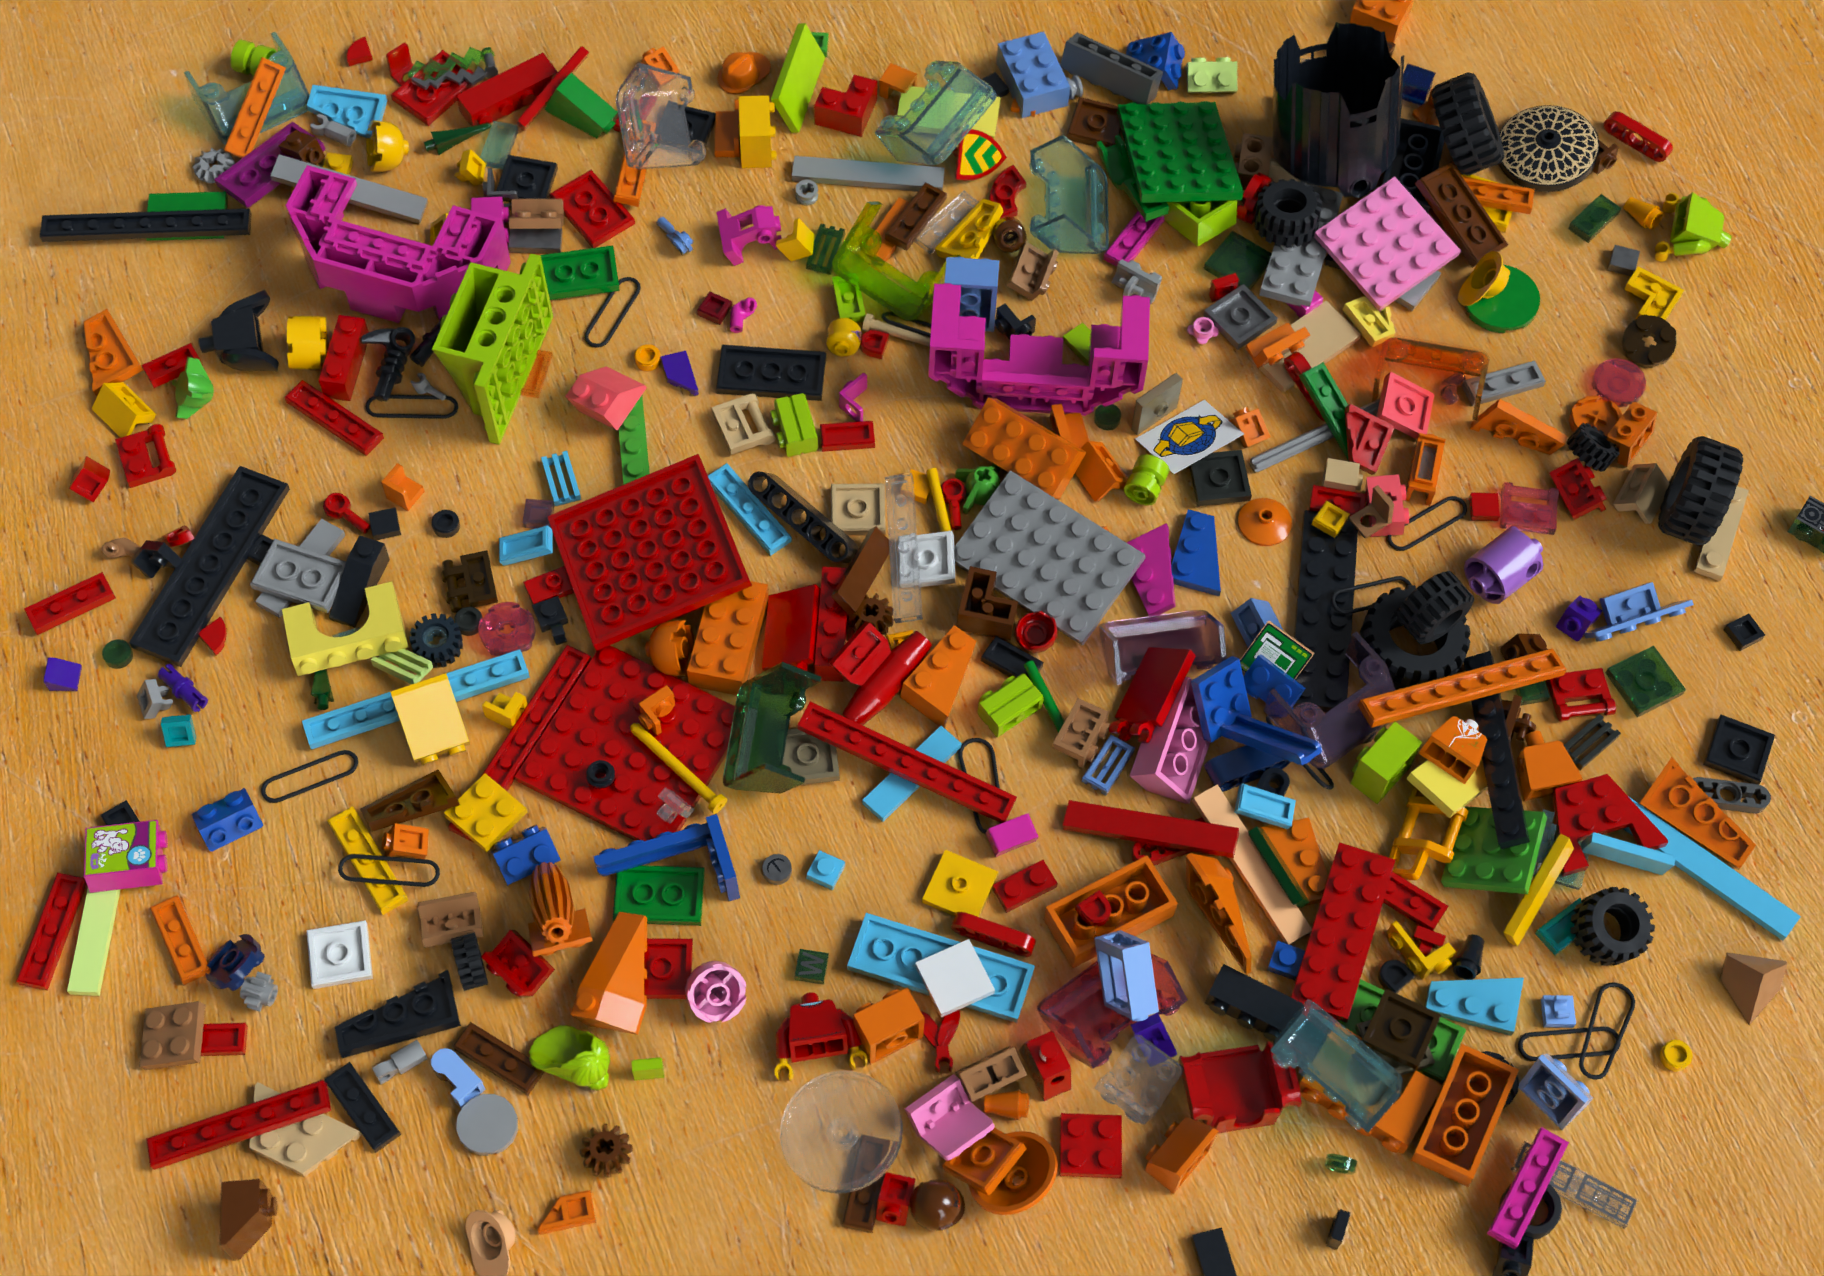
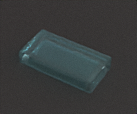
M493 121L480 156L487 167L504 169L507 157L511 153L518 134V125Z

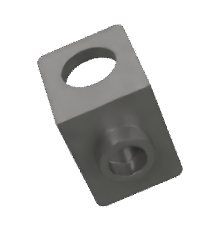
M488 168L487 181L483 182L484 197L518 199L516 191H495L492 168ZM512 202L504 203V207H509V210H512Z

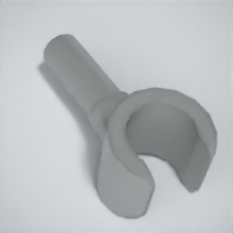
M417 374L421 380L419 382L411 380V384L418 394L429 393L442 401L445 400L446 395L433 388L425 374Z

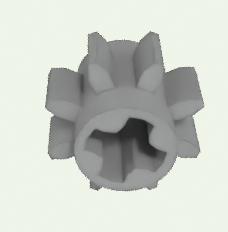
M257 972L256 977L248 976L244 980L240 997L245 999L244 1004H247V1008L261 1012L263 1006H272L278 993V986L273 984L272 975Z

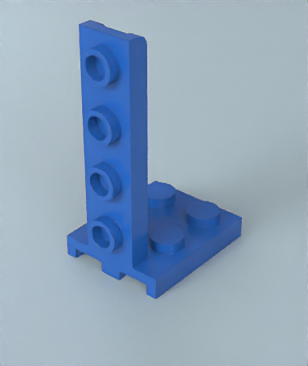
M1231 656L1191 681L1204 740L1212 743L1223 736L1299 765L1309 763L1314 757L1322 753V747L1316 740L1251 718L1252 714L1239 658Z
M717 814L706 817L707 823L691 824L678 832H663L654 839L647 841L636 840L629 843L627 847L617 850L614 848L606 849L600 852L599 855L593 856L599 875L607 876L708 846V853L716 872L720 892H726L729 901L740 898L737 877Z

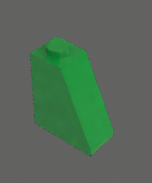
M572 73L556 88L544 109L553 116L596 139L603 132L607 135L616 124L613 119L618 113Z

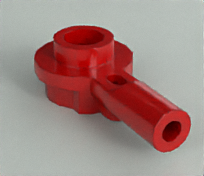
M951 478L942 483L941 489L944 502L949 504L951 529L960 530L962 524L959 503L966 496V488L960 480Z
M332 493L327 496L323 503V509L328 517L332 519L344 518L364 534L371 529L370 524L350 510V500L341 493Z

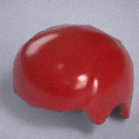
M1043 611L1026 614L1018 620L1015 629L1018 644L1023 649L1032 653L1045 652L1054 645L1058 636L1055 619Z

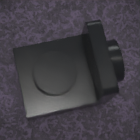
M146 540L132 558L131 563L146 577L153 578L160 568H177L183 559L166 543Z
M1523 1235L1515 1250L1499 1242L1498 1261L1493 1270V1276H1527L1532 1266L1534 1238Z

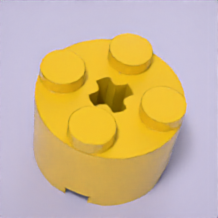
M288 316L287 344L289 353H287L289 369H322L327 355L326 346L328 347L326 317Z

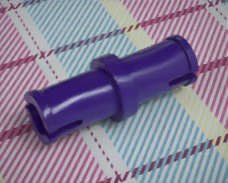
M165 665L169 672L164 667L159 670L158 678L172 689V694L176 698H181L194 712L200 711V708L196 706L197 704L202 709L207 705L208 699L194 687L193 681L188 677H183L173 665Z

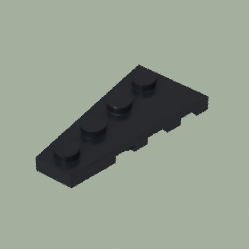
M446 970L438 974L439 978L427 984L424 981L414 986L413 991L399 998L397 995L386 1001L384 1006L374 1011L369 1009L335 1026L341 1057L353 1056L461 1026L449 971Z

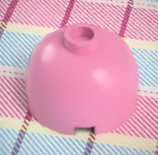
M710 961L703 963L694 969L687 979L685 992L688 1005L695 1015L705 1022L728 1021L737 1015L745 1004L746 982L737 969L725 962Z

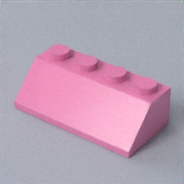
M1190 677L1185 678L1163 726H1155L1151 741L1149 743H1141L1130 773V777L1146 791L1185 804L1190 803L1210 742L1203 738L1191 685L1192 679Z

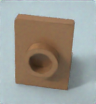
M1377 485L1373 488L1371 504L1350 516L1349 520L1361 535L1367 538L1392 523L1394 503ZM1365 515H1371L1376 519V524L1372 527H1365L1360 523V519Z

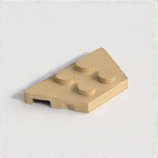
M257 1082L254 1091V1102L281 1093ZM321 1114L250 1138L249 1148L251 1151L305 1177L317 1169L321 1162L328 1161L338 1154L337 1151L352 1140L355 1142L359 1139L361 1133L338 1120Z

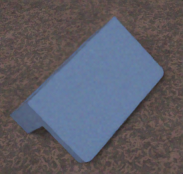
M1250 598L1231 613L1248 648L1268 621H1271L1283 630L1268 601Z

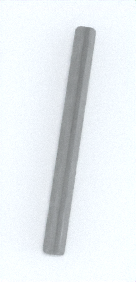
M1380 399L1360 409L1377 417ZM1324 424L1252 457L1249 462L1250 467L1254 472H1260L1334 436L1328 425Z

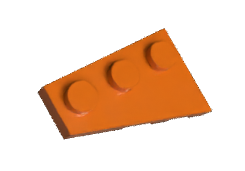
M1501 399L1475 418L1470 427L1471 430L1477 432L1480 431V428L1494 432L1493 437L1502 440L1504 436L1516 439L1521 446L1552 455L1564 446L1568 437L1556 428L1548 426L1534 416L1519 410L1511 403Z

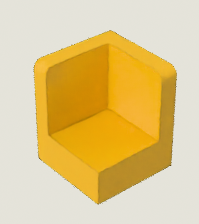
M799 218L795 219L793 234L777 240L776 247L790 261L813 255L814 233Z
M515 692L512 698L499 693L492 704L484 701L482 709L486 718L511 730L528 704L526 696Z

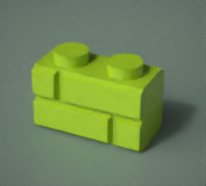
M801 393L791 397L775 399L774 410H771L770 414L773 426H778L780 432L776 433L779 448H785L788 457L817 451L818 437L805 394Z
M1025 673L1017 678L1015 676L1007 678L1002 683V688L994 693L988 691L979 699L978 716L988 725L996 737L1001 736L1043 707V695L1036 686H1033V683Z

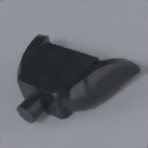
M262 290L229 305L218 318L213 319L211 322L213 335L198 339L201 352L215 351L221 363L236 370L277 372L278 360L263 352L258 319L270 302L267 292Z

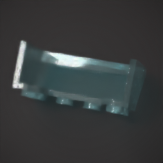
M933 61L925 69L924 78L929 83L926 85L922 95L911 103L910 109L904 116H886L880 122V127L875 131V134L898 162L938 165L948 158L997 97L996 92L988 83L959 62Z
M1061 135L1030 150V170L1035 176H1038L1046 183V195L1044 197L1046 215L1045 218L1041 215L1031 218V234L1043 242L1050 250L1056 249L1059 253L1099 254L1107 250L1109 247L1108 180L1104 170L1065 135Z
M1309 999L1299 1008L1271 1047L1270 1051L1274 1053L1272 1057L1279 1065L1286 1069L1288 1066L1292 1068L1299 1066L1301 1075L1312 1083L1316 1080L1324 1087L1323 1092L1328 1098L1336 1103L1341 1101L1345 1105V1112L1348 1114L1345 1117L1346 1120L1358 1130L1363 1128L1369 1132L1401 1095L1402 1076L1319 1005Z

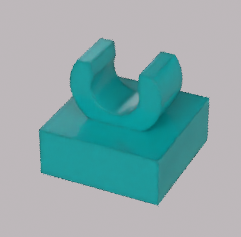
M190 714L162 717L161 727L166 747L195 745L197 738Z

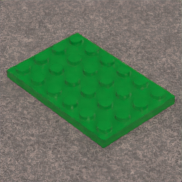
M1154 102L1147 105L1136 103L1118 104L1117 115L1141 203L1242 200L1243 188L1215 102Z

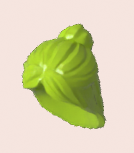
M560 1025L549 1029L548 1032L537 1037L533 1045H531L529 1060L536 1069L573 1082L578 1086H586L590 1090L596 1091L607 1087L609 1079L607 1071L610 1063L609 1050L605 1041L589 1031H581L573 1026Z

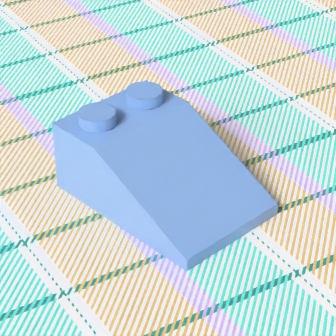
M1542 1054L1536 1060L1518 1087L1561 1130L1584 1110L1593 1099L1589 1089L1582 1082L1576 1081L1569 1075L1564 1064L1557 1059H1553L1549 1054Z

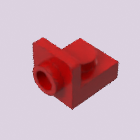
M889 1172L885 1173L878 1198L876 1220L899 1226L906 1225L916 1178Z

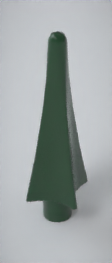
M485 123L466 128L431 132L433 139L425 141L424 146L427 152L437 149L440 155L464 140L490 129L491 124Z
M327 669L315 672L311 695L315 697L314 704H317L319 710L328 709V701L334 702Z

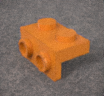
M1285 323L1248 343L1246 350L1257 368L1268 363L1272 366L1284 358L1283 355L1289 351L1293 354L1304 348L1305 344L1303 342L1311 335L1306 327L1295 332L1290 323Z

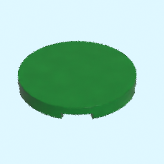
M1504 265L1509 269L1510 275L1503 291L1492 298L1482 297L1476 303L1464 306L1469 313V318L1474 323L1492 332L1505 333V331L1527 327L1534 320L1540 306V293L1534 281L1523 271L1508 265Z

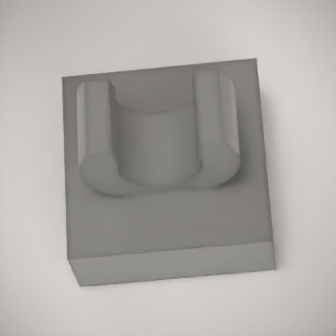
M156 679L144 680L137 694L144 719L155 718L159 710H168L173 703L172 699H162V697L167 695L169 688L166 686L158 687Z

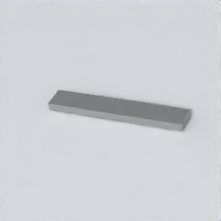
M280 154L278 155L270 175L273 181L296 187L306 166L309 165L355 178L357 186L348 202L350 204L418 224L422 220L428 198Z
M794 156L792 181L812 180L815 183L910 191H919L926 182L943 191L945 167Z

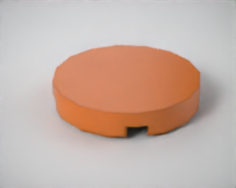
M1597 395L1586 396L1578 400L1571 409L1569 424L1571 430L1575 432L1582 423H1588L1591 427H1597L1598 431H1603L1604 435L1607 436L1621 418L1622 412L1611 400L1608 402L1603 400V397Z

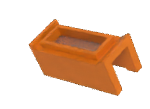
M1419 433L1413 451L1406 486L1407 501L1410 500L1412 492L1415 490L1428 493L1425 505H1431L1436 493L1445 438L1437 437L1434 434Z

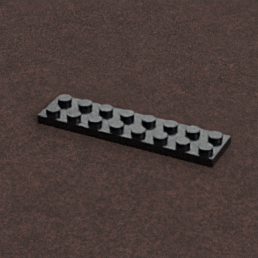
M239 466L182 557L183 560L173 571L130 640L129 644L133 649L179 667L183 665L200 637L199 632L207 626L248 559V552L260 535L263 534L289 492L290 488L287 483Z
M1305 510L1302 525L1294 639L1314 652V655L1295 679L1306 689L1293 708L1323 712H1346L1353 613L1345 615L1338 613L1331 604V596L1335 591L1352 587L1355 584L1358 530L1348 519L1334 538L1311 525L1318 512ZM1354 590L1340 593L1335 597V603L1340 609H1353Z

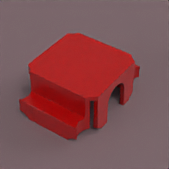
M1287 1039L1281 1043L1267 1041L1263 1052L1259 1049V1045L1206 1053L1198 1052L1191 1057L1179 1056L1178 1060L1191 1119L1196 1121L1203 1119L1204 1124L1214 1127L1219 1131L1218 1133L1275 1125L1285 1107H1300L1302 1104L1301 1091Z

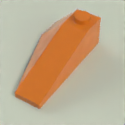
M1190 853L1186 855L1187 891L1247 975L1251 973V952L1233 886V876L1227 867L1223 868L1217 858Z
M619 912L578 988L570 1015L586 1026L638 1035L647 1007V996L644 995V980L647 979V969L644 968V953L647 951V917L645 915Z

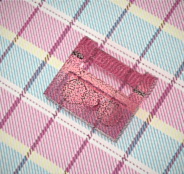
M1503 482L1500 528L1508 529L1511 526H1515L1520 531L1554 535L1557 528L1559 490L1557 488L1544 490L1513 486L1511 482ZM1511 496L1547 500V505L1511 501Z

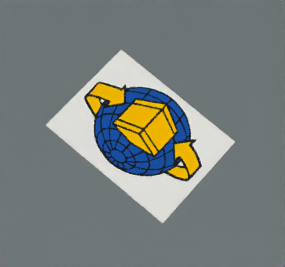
M1203 400L1135 438V440L1153 456L1162 459L1169 466L1170 471L1176 474L1244 435V433L1207 401Z

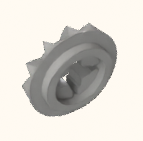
M211 147L209 152L201 151V156L195 157L193 169L195 175L201 181L216 183L214 179L235 163L230 153H226L222 148L216 151ZM215 161L218 162V165H213L212 167H209V163L213 164Z

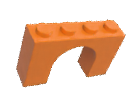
M1335 1023L1299 1084L1301 1096L1310 1103H1319L1324 1106L1333 1117L1339 1120L1345 1119L1352 1123L1359 1133L1365 1136H1373L1380 1140L1382 1146L1387 1150L1404 1154L1443 1086L1415 1071L1400 1098L1392 1105L1384 1108H1371L1359 1103L1349 1093L1344 1076L1346 1066L1362 1038L1340 1024Z

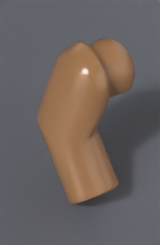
M123 537L104 543L102 552L110 558L126 555L133 558L141 546Z

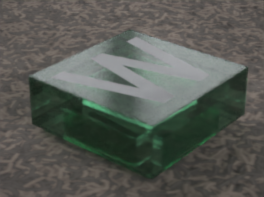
M800 949L795 980L824 984L829 953Z

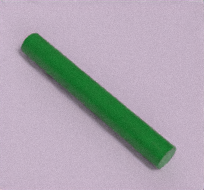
M1028 661L1023 666L1033 685L1043 695V704L1059 733L1065 720L1034 661Z

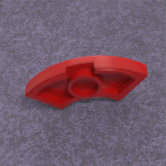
M1014 165L1006 168L998 175L990 191L989 200L1000 203L1004 210L1000 219L1018 215L1015 198L1020 191L1026 188L1025 179Z

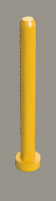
M633 723L630 726L631 732L709 803L708 809L713 814L718 813L726 805L727 798L723 794L716 795L639 723Z

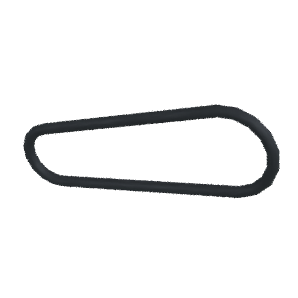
M981 738L966 740L958 750L962 772L967 773L962 757L964 747L972 742L983 743L989 748L991 754L995 787L1000 789L995 752L992 745ZM973 811L978 829L985 834L987 830L981 826L978 813Z
M1607 983L1598 991L1579 1059L1581 1072L1590 1079H1601L1608 1073L1635 1009L1634 995L1623 984ZM1607 988H1621L1629 995L1631 1005L1603 1072L1599 1075H1592L1585 1070L1583 1064L1600 1000L1604 990Z

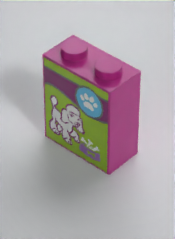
M158 820L85 828L84 878L90 893L163 884V872L168 870L166 855H163V848L168 847V838L166 831H161Z

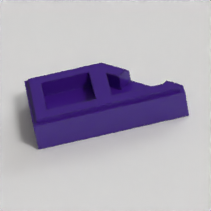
M681 351L661 356L667 382L673 386H680L690 391L692 395H699L687 352Z

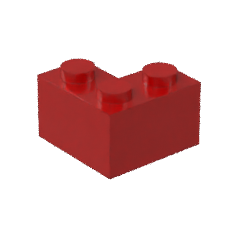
M853 75L846 93L822 87L814 104L815 125L862 137L877 102L878 81Z

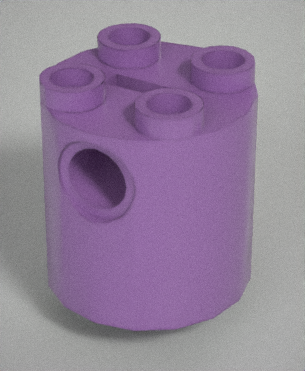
M1509 527L1465 561L1464 571L1470 588L1484 600L1492 604H1500L1543 570L1541 555L1543 547L1537 539H1530L1517 527Z

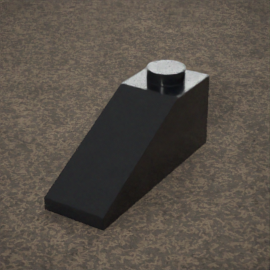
M359 535L347 558L330 611V620L356 627L368 604L365 588L378 584L390 561L385 543Z

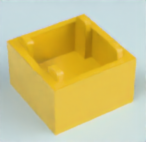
M769 95L739 96L742 168H771L772 160L777 159L776 151L771 150V137L776 136V127L770 124V113L775 112V104L769 103Z

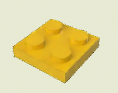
M485 773L458 799L460 805L447 809L444 815L445 818L487 853L527 813V809Z

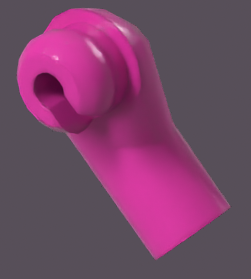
M748 297L732 307L730 315L731 332L740 333L743 331V320L752 315L757 308L755 299Z

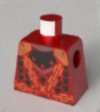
M1050 1031L1025 1042L1019 1051L1043 1101L1071 1090V1067L1054 1032ZM1054 1078H1059L1058 1081L1051 1082Z

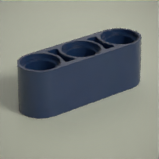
M1246 745L1212 758L1204 765V768L1213 786L1218 785L1221 791L1224 792L1238 787L1242 783L1246 784L1261 778L1267 769H1283L1291 761Z

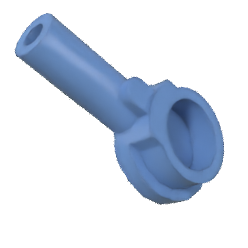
M660 217L657 220V225L667 233L666 236L683 255L687 251L691 252L693 250L691 246L693 240L685 231L680 233L675 230L674 226L664 217Z

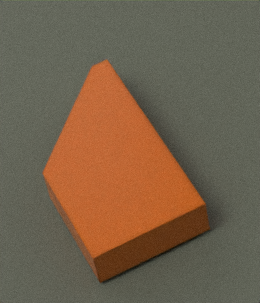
M587 1190L559 1196L552 1206L550 1213L543 1223L538 1226L539 1235L596 1223L591 1191Z

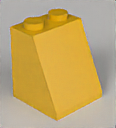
M446 673L391 691L415 763L421 761L422 765H427L439 760L438 755L448 752L449 756H453L466 751L465 746L470 745Z

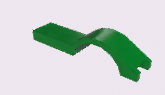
M1120 135L1115 136L1116 144L1105 147L1102 141L1096 142L1097 150L1112 184L1117 189L1126 192L1145 221L1169 214L1167 202L1141 203L1131 163L1126 152L1125 142Z

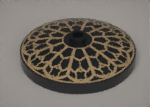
M1546 105L1523 110L1511 117L1499 133L1505 155L1499 164L1501 170L1517 185L1534 189V191L1555 192L1579 184L1592 172L1599 154V139L1592 124L1581 114L1560 106Z

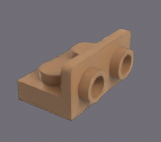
M563 199L512 200V215L509 218V229H561L564 225Z
M1078 698L1053 742V749L1077 759L1078 767L1083 769L1087 761H1093L1098 751L1097 742L1100 738L1105 739L1111 724L1107 723L1108 711Z

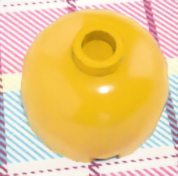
M370 121L367 131H372V136L366 138L368 166L373 165L370 171L385 172L397 168L403 160V155H408V140H404L400 129L391 122Z

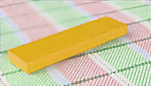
M353 806L327 820L347 855L383 856ZM350 859L360 878L397 880L386 861ZM363 882L382 915L409 901L401 885Z
M1562 834L1558 835L1533 878L1528 894H1524L1506 925L1503 933L1510 944L1518 947L1574 850L1569 837Z

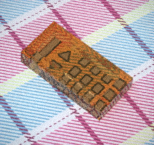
M537 350V357L524 388L520 392L523 396L540 397L553 356L552 352Z

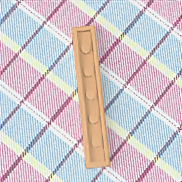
M1215 785L1195 796L1192 802L1206 823L1239 828L1234 858L1229 859L1282 941L1291 945L1310 934L1312 928L1299 908L1291 903L1248 835V830L1238 815L1234 813L1235 810L1219 786Z

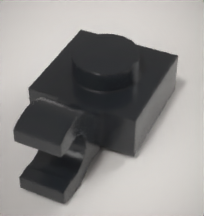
M556 596L533 604L532 608L542 633L550 630L556 645L567 642L562 625L568 624V619L559 597Z

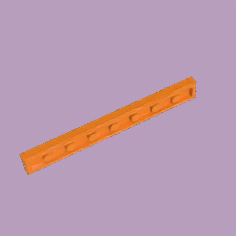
M1551 648L1361 699L1358 707L1372 728L1560 677L1565 674L1567 669L1554 649Z

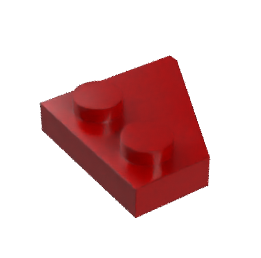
M1349 404L1345 408L1349 462L1360 463L1359 469L1374 475L1377 473L1395 426Z

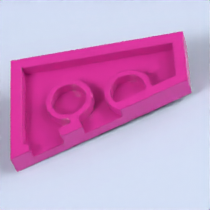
M1165 523L1127 542L1144 553L1146 557L1132 576V580L1151 619L1176 607L1171 569V549L1169 547V527Z

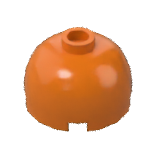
M672 620L660 624L652 632L650 640L646 642L645 651L647 657H650L652 664L658 671L666 675H687L689 653L693 651L695 642L691 626L684 625L686 620Z

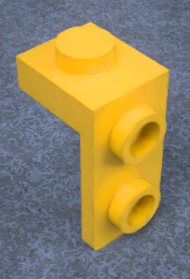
M1398 921L1391 923L1387 931L1391 946L1396 950H1400L1406 958V964L1413 973L1418 974L1422 980L1435 971L1437 974H1441L1452 965L1451 959L1456 951L1449 942L1425 957Z

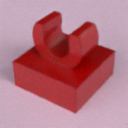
M1417 925L1415 926L1412 938L1420 940L1418 948L1427 957L1430 955L1433 945L1439 948L1443 946L1446 935Z

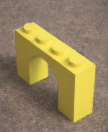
M392 581L365 588L369 606L368 620L362 628L347 636L330 637L320 633L309 602L282 609L291 660L297 676L409 648Z

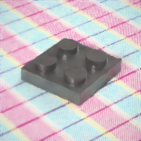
M1244 284L1206 308L1203 315L1213 321L1214 327H1217L1219 332L1237 350L1274 326L1278 319Z

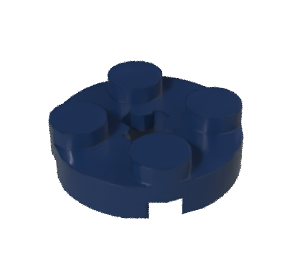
M239 935L242 940L236 943L229 940L211 957L207 965L211 969L210 975L206 973L205 977L217 989L229 988L231 991L237 990L242 986L245 977L251 970L262 963L265 955L261 952L260 944L251 935Z

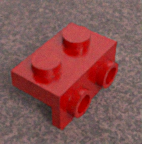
M509 930L492 952H484L481 956L487 963L486 968L495 976L501 977L507 983L506 988L518 997L534 996L555 970L541 955L533 956L532 946L516 930Z

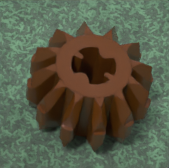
M877 593L873 598H869L867 594L865 595L857 611L848 618V625L853 627L854 634L867 621L881 634L887 635L888 627H892L894 624L892 617L894 610L891 606H888L889 601L887 598L879 600Z
M605 1123L602 1124V1132L598 1133L595 1128H591L590 1132L593 1138L583 1137L582 1142L586 1147L580 1149L581 1157L586 1158L583 1161L584 1167H593L592 1172L595 1176L600 1174L603 1169L605 1177L609 1178L613 1168H615L617 1173L621 1174L623 1170L620 1163L630 1164L631 1162L630 1157L627 1155L633 1152L632 1145L627 1143L630 1139L627 1133L620 1134V1127L617 1125L610 1132L608 1125ZM605 1146L607 1149H611L612 1151L608 1155L605 1152L601 1151V1149Z

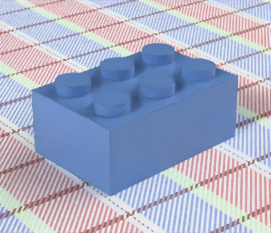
M1044 31L998 43L996 63L1006 85L1009 87L1012 98L1014 99L1015 97L1019 105L1022 118L1031 116V111L1036 110V114L1068 106L1070 85Z
M946 257L945 283L961 285L959 316L986 318L985 331L994 332L999 260Z

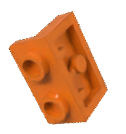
M1632 402L1608 433L1607 440L1618 445L1619 464L1628 467L1654 433L1657 417L1656 411L1637 402Z

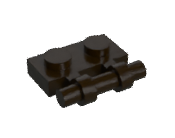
M487 550L460 556L461 566L454 567L452 560L442 562V581L447 586L445 596L452 612L457 613L462 609L461 602L465 599H469L470 607L498 603ZM465 578L466 587L458 588V579Z

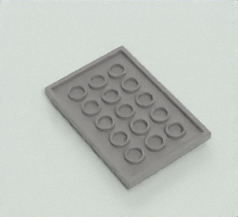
M1011 470L954 547L955 564L967 572L970 566L997 572L996 591L1010 600L1018 601V605L1031 613L1043 611L1045 614L1053 617L1057 624V630L1082 646L1146 558L1145 554Z

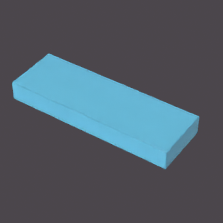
M1595 832L1581 842L1583 853L1659 875L1665 874L1675 865L1674 855Z

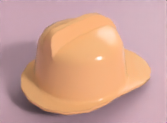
M484 1210L471 1212L467 1217L465 1227L476 1272L479 1276H507L510 1268L508 1250L514 1244L516 1237L512 1222L504 1215L502 1210L492 1213Z

